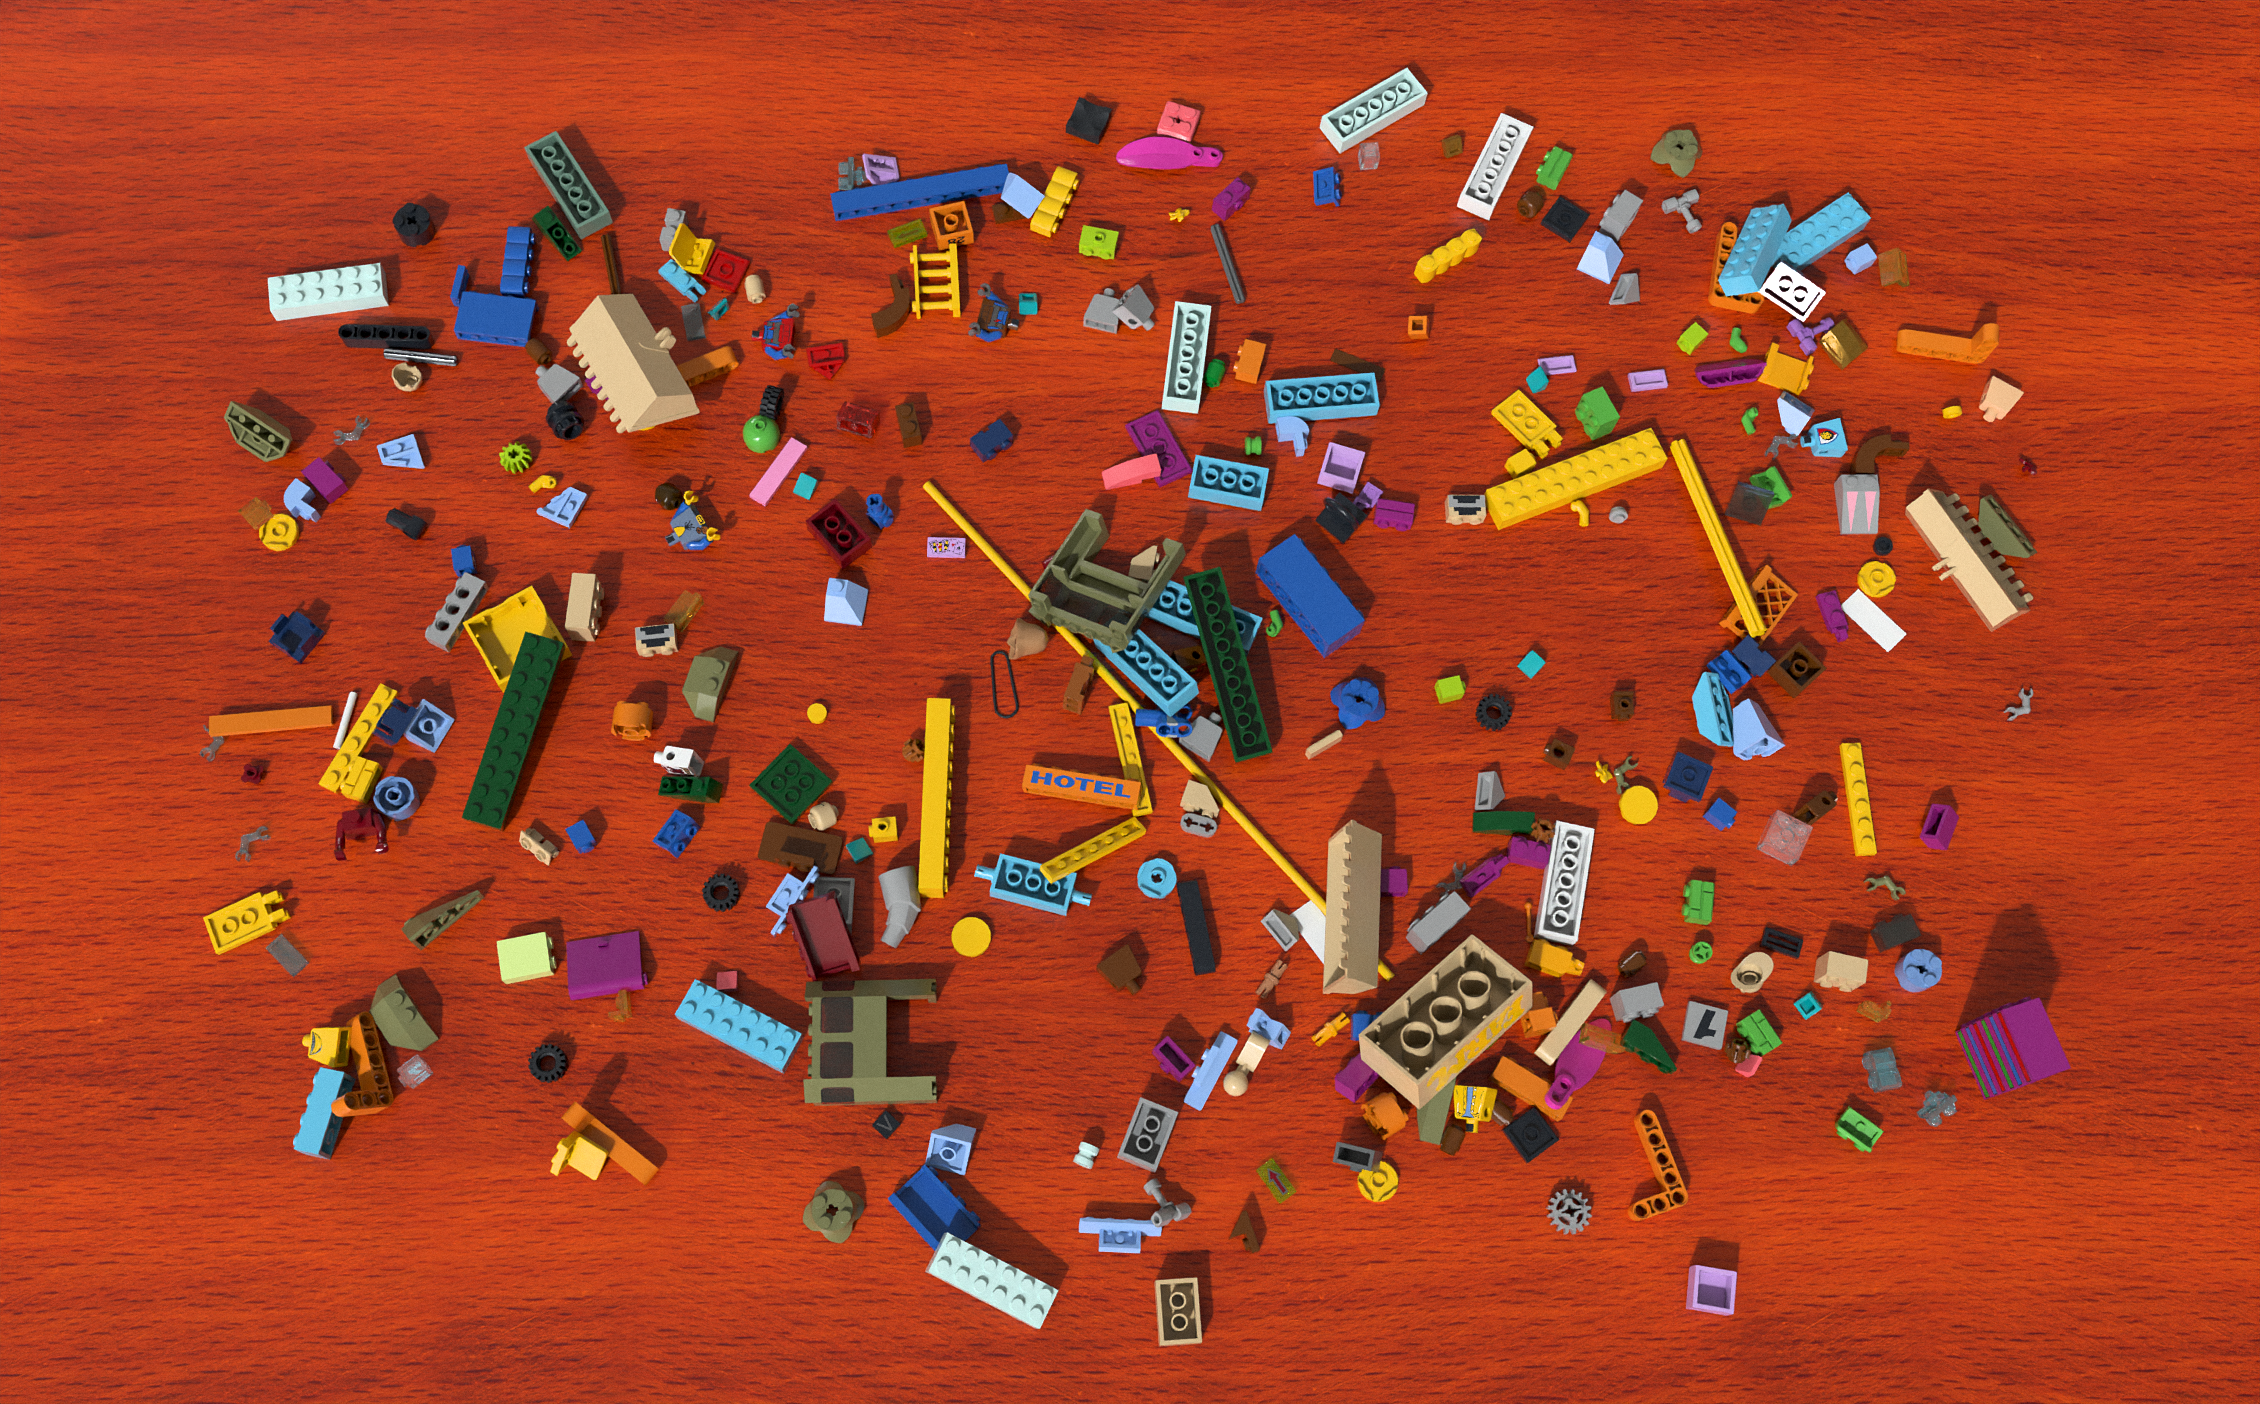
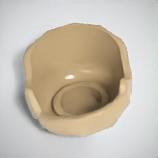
M404 362L393 368L392 379L400 390L411 392L418 389L422 384L423 376L416 366L411 367Z

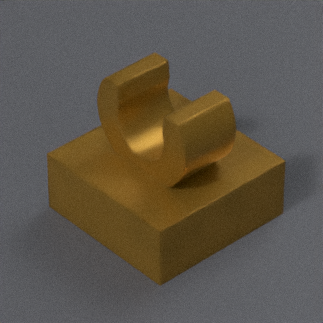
M1459 135L1441 140L1443 154L1446 158L1463 153L1462 140Z

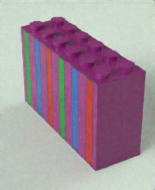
M2029 996L2018 1000V1002L2005 1004L1968 1023L1960 1025L1961 1029L1955 1032L1984 1100L2071 1068L2040 998L2032 1000Z

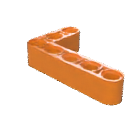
M1726 222L1722 225L1716 238L1708 301L1716 307L1756 313L1764 302L1763 294L1753 292L1726 296L1718 281L1737 238V226L1732 222Z
M1994 323L1983 325L1972 339L1908 329L1900 330L1897 333L1898 352L1973 364L1982 363L1999 344V325Z
M726 346L676 367L688 387H691L738 367L739 362L732 348Z
M364 1011L349 1019L346 1023V1027H352L350 1045L362 1091L348 1092L332 1102V1112L338 1117L376 1114L391 1106L394 1101L373 1016Z
M574 1102L561 1117L579 1133L606 1149L610 1158L645 1186L659 1170L577 1102Z
M1644 1110L1637 1114L1634 1118V1124L1662 1193L1631 1204L1628 1208V1215L1634 1221H1642L1685 1205L1688 1201V1193L1657 1116L1651 1110ZM1643 1115L1648 1117L1649 1125H1645L1642 1122ZM1650 1135H1654L1656 1137V1145L1650 1142ZM1658 1154H1661L1664 1157V1164H1661L1657 1160ZM1666 1173L1672 1176V1183H1668L1665 1180ZM1674 1193H1677L1680 1196L1679 1203H1676L1674 1201ZM1655 1199L1661 1202V1210L1655 1207ZM1636 1206H1640L1643 1209L1642 1216L1637 1215L1635 1211Z

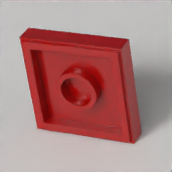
M716 248L702 276V281L736 293L750 266V260Z

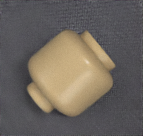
M823 802L810 809L808 820L814 829L817 828L823 831L837 823L839 813L836 806Z

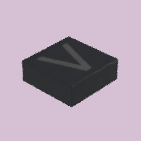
M887 1111L872 1124V1127L886 1140L901 1126Z

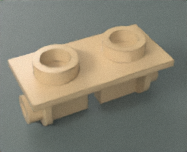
M528 828L525 832L522 830L519 840L522 847L530 850L539 861L549 866L551 857L555 858L559 854L558 848L548 840L541 844L540 842L544 840V837L534 828Z

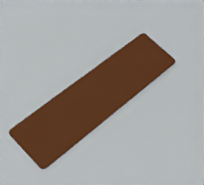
M1338 349L1334 350L1330 359L1332 362L1362 374L1375 373V379L1381 380L1385 372V368Z

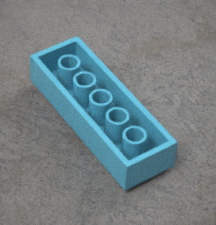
M1848 192L1787 232L1771 266L1775 268L1779 261L1783 259L1801 271L1863 230L1871 217Z
M1784 204L1751 209L1718 279L1726 296L1760 291L1792 221Z
M1375 373L1266 381L1264 387L1268 424L1276 423L1278 417L1286 416L1298 417L1303 421L1377 415L1380 406Z
M1169 580L1149 613L1142 616L1200 639L1186 586ZM1232 606L1247 658L1263 618Z
M1119 612L1104 626L1109 628L1112 620L1127 625L1129 619L1122 612ZM1136 625L1131 630L1133 638L1126 649L1112 653L1110 645H1104L1099 640L1093 638L1095 647L1168 716L1172 717L1199 694L1197 682Z
M696 979L675 1013L679 1020L783 1074L804 1039L803 1035L794 1029Z

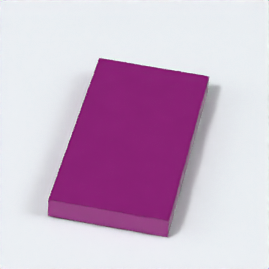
M1158 410L1125 425L1142 457L1157 453L1161 474L1158 477H1154L1159 488L1192 473L1191 466Z

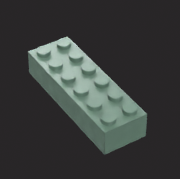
M557 131L524 147L531 164L580 239L613 223L608 209Z

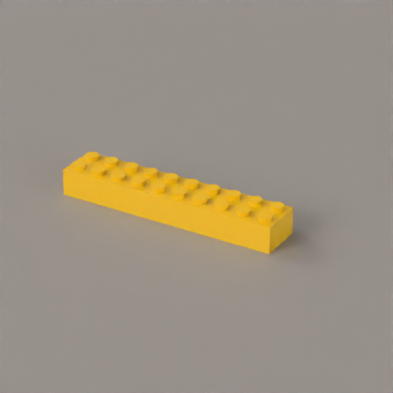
M1652 428L1487 489L1484 494L1485 504L1497 529L1500 530L1663 467L1668 458Z
M927 698L918 886L919 894L922 898H944V892H948V876L945 873H949V861L946 854H949L950 842L949 837H946V835H950V818H947V816H951V799H948V797H952V785L949 778H953V767L950 760H953L954 755L953 742L950 741H954V724L951 723H955V705H951V699Z

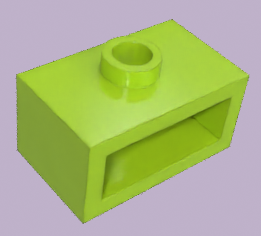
M1083 225L1079 242V253L1086 256H1098L1102 259H1114L1119 232Z

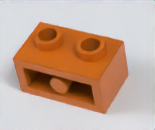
M1245 339L1244 345L1239 346L1237 354L1240 356V360L1235 361L1233 369L1236 372L1235 379L1253 384L1257 383L1266 344Z

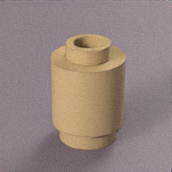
M750 275L746 277L744 283L747 299L755 304L761 303L766 297L763 281L758 275Z

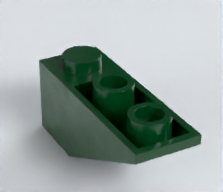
M549 206L531 218L542 234L566 261L582 252Z
M662 776L658 795L701 803H719L723 784L711 777Z
M1635 1019L1629 1022L1618 1042L1623 1045L1622 1048L1627 1052L1638 1054L1642 1061L1658 1066L1657 1069L1662 1073H1674L1677 1067L1653 1031Z

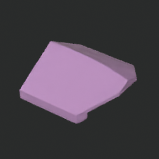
M871 154L862 155L866 177L873 185L888 184L890 182H897L900 179L895 157Z

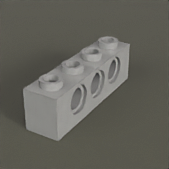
M466 572L462 577L458 578L455 589L446 598L445 605L442 609L438 610L433 624L429 625L426 629L425 637L429 643L447 652L451 651L465 628L463 622L472 617L489 590L485 581ZM469 593L468 597L462 598L463 594ZM459 609L458 613L452 614L453 610ZM449 625L448 629L442 630L443 626Z

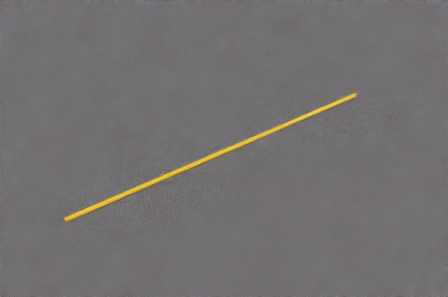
M930 481L926 482L923 488L1030 601L1028 594L1032 589ZM1052 623L1055 629L1082 657L1087 656L1094 659L1092 665L1094 670L1125 703H1128V706L1135 714L1136 709H1144L1068 628L1058 627ZM1149 727L1197 780L1208 787L1213 797L1326 916V901L1171 737H1161L1156 733V727ZM1378 958V972L1389 982L1395 975Z

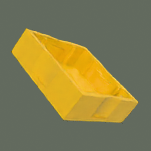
M533 586L509 597L500 605L487 609L463 622L503 693L507 687L525 631L563 642L566 648L562 660L572 656Z

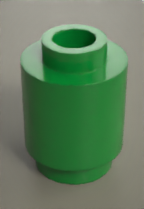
M1213 359L1208 364L1203 376V381L1208 387L1214 388L1220 385L1226 371V365L1223 361Z

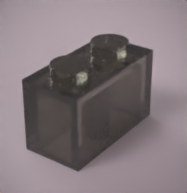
M1902 913L1892 917L1893 921L1886 923L1884 920L1875 924V928L1870 931V934L1880 953L1921 936L1911 914L1904 916Z

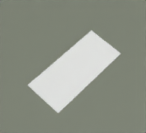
M1859 589L1841 605L1842 610L1887 652L1906 635L1898 625Z
M1310 900L1290 914V916L1297 918L1298 931L1324 964L1326 917Z

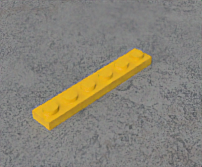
M380 683L320 780V786L336 794L339 793L342 781L347 779L350 773V763L355 761L357 756L361 757L374 736L372 734L373 730L379 728L376 726V723L383 712L392 707V700L398 697L399 693L396 690Z
M1128 703L1109 706L1108 709L1124 779H1137L1142 784L1138 810L1132 809L1133 817L1151 814L1153 811Z
M1842 743L1839 748L1855 856L1875 855L1877 850L1861 743Z
M1133 817L1040 865V871L1052 884L1145 835L1146 829L1136 817Z

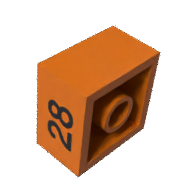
M964 201L929 209L930 222L939 250L948 249L949 244L961 246L974 243L973 229Z

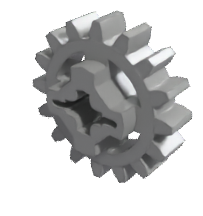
M1566 1189L1562 1190L1561 1194L1559 1192L1555 1193L1556 1199L1550 1198L1549 1202L1552 1205L1546 1207L1547 1210L1551 1211L1550 1214L1546 1215L1547 1218H1552L1550 1225L1556 1224V1231L1563 1229V1234L1565 1235L1568 1234L1569 1230L1572 1235L1576 1234V1228L1580 1232L1583 1231L1582 1225H1589L1586 1218L1592 1217L1591 1214L1587 1213L1591 1206L1585 1205L1588 1199L1582 1200V1193L1580 1192L1575 1195L1574 1189L1570 1190L1569 1194ZM1572 1199L1579 1204V1206L1573 1203ZM1561 1200V1207L1559 1210H1556L1557 1204ZM1567 1209L1572 1211L1576 1210V1212H1573V1214L1571 1215L1562 1213ZM1579 1214H1581V1219H1580V1221L1576 1224V1222H1577V1217H1578ZM1558 1218L1564 1220L1566 1224L1562 1223Z

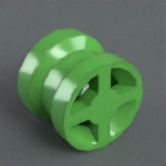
M1260 436L1256 438L1245 437L1246 455L1251 453L1261 455Z
M1698 942L1689 950V957L1694 963L1702 964L1712 956V948L1706 942Z

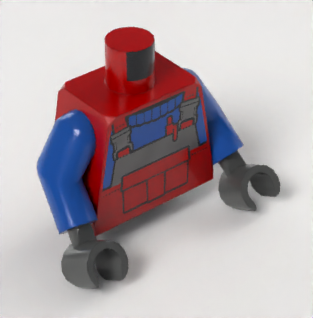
M793 303L788 306L785 312L765 320L763 331L752 330V341L761 342L763 352L775 360L792 359L794 357L793 351L796 350L793 347L795 322L792 317H799L800 313L796 311V309H799V306Z

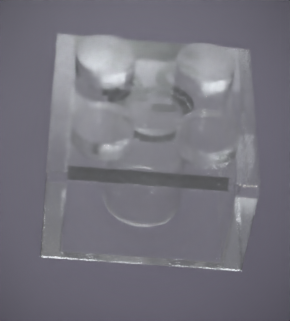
M1776 810L1770 816L1756 849L1792 866L1799 860L1813 827L1780 810Z

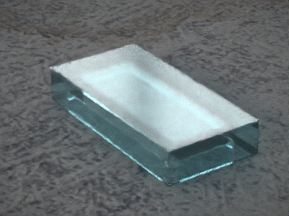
M699 303L681 306L687 340L692 341L706 338Z
M282 934L266 947L293 977L309 964L304 956Z

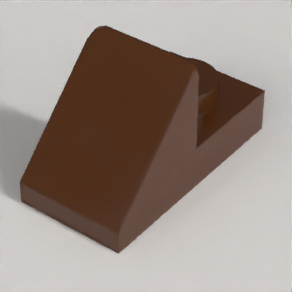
M1007 202L992 205L996 224L1026 218Z
M1247 1210L1240 1214L1228 1240L1244 1235L1245 1238L1242 1239L1246 1251L1249 1250L1251 1255L1259 1252L1260 1248Z

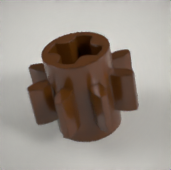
M1735 1038L1730 1044L1726 1043L1724 1052L1727 1053L1726 1056L1731 1062L1743 1063L1745 1058L1749 1059L1751 1050L1746 1041Z

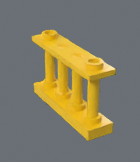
M949 244L950 251H946V253L917 254V245H913V252L910 253V264L914 263L916 301H912L913 312L917 314V319H921L920 310L949 309L953 310V317H960L957 244ZM947 260V262H950V267H947V269L918 270V261ZM947 276V278H951V283H948V285L919 286V277ZM948 292V294H952V299L943 302H920L919 294Z

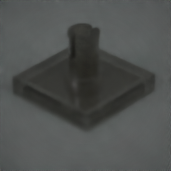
M1738 481L1725 510V515L1761 525L1774 497V492Z

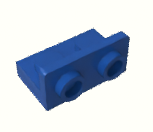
M1334 167L1313 171L1314 203L1316 206L1332 202L1336 206H1340V199H1342V192L1339 188L1341 183L1340 173H1337Z
M1728 649L1706 665L1712 673L1719 675V681L1731 694L1739 690L1752 678V675Z
M675 809L652 841L678 858L696 835L700 826L691 817Z

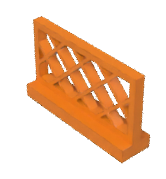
M1768 565L1758 569L1748 583L1757 608L1758 606H1766L1767 615H1762L1761 617L1762 619L1768 618L1769 627L1765 634L1759 636L1758 643L1760 646L1798 596L1796 592L1771 572L1772 568ZM1768 579L1774 582L1775 589H1767L1766 581ZM1785 591L1791 597L1788 601H1782L1780 592ZM1768 592H1776L1777 602L1769 601ZM1764 593L1765 602L1757 603L1756 595ZM1735 601L1718 624L1723 628L1728 627L1743 640L1750 633L1745 622V630H1740L1735 626L1738 620H1744ZM1770 605H1778L1779 613L1777 615H1772Z

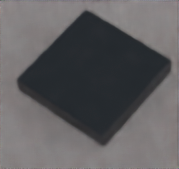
M1560 196L1541 221V225L1570 243L1589 218V214Z
M1535 1106L1502 1130L1526 1164L1559 1140Z

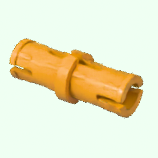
M1343 1012L1330 1023L1324 1024L1325 1027L1311 1037L1313 1041L1321 1037L1315 1043L1318 1047L1331 1036L1335 1037L1341 1028L1350 1023L1348 1017L1340 1022L1346 1016Z

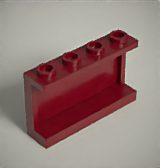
M835 891L788 906L786 919L788 924L793 926L794 931H792L794 941L799 942L800 957L806 961V973L809 978L812 977L813 982L818 981L820 977L851 968L852 972L860 970L861 961Z

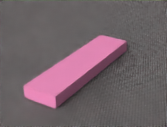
M791 437L750 493V498L766 507L807 451V446Z

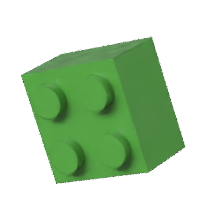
M1603 386L1583 394L1575 409L1577 419L1581 420L1585 433L1590 436L1592 441L1611 433L1620 418Z

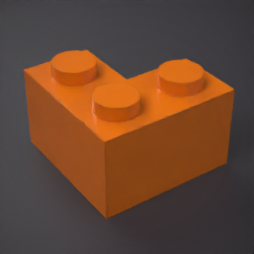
M1542 991L1532 993V1008L1520 1018L1525 1038L1548 1034L1557 1027L1556 1024L1558 1023L1557 1015L1552 1011V1007L1548 1008L1546 996L1543 997Z

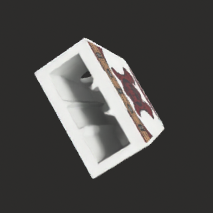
M666 746L664 752L656 751L654 755V762L661 764L669 773L683 777H700L704 761L694 750Z

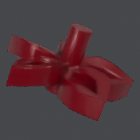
M2028 458L2026 460L2019 459L2024 464L2023 472L2028 470L2033 475L2037 474V467L2029 462Z

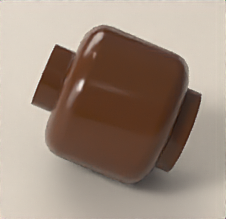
M1532 191L1527 192L1517 202L1519 213L1526 218L1535 217L1544 205L1542 196Z

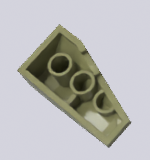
M476 890L417 915L415 918L408 919L401 930L417 948L422 950L485 897Z
M1456 1077L1420 1110L1416 1107L1420 1141L1440 1145Z

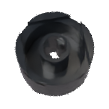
M406 203L396 212L392 222L404 244L416 247L417 245H427L432 241L435 236V226L429 212L424 207L413 203Z

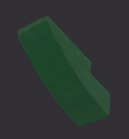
M1493 811L1473 813L1472 832L1510 836L1511 834L1531 835L1532 831L1535 830L1531 828V825L1535 823V812Z

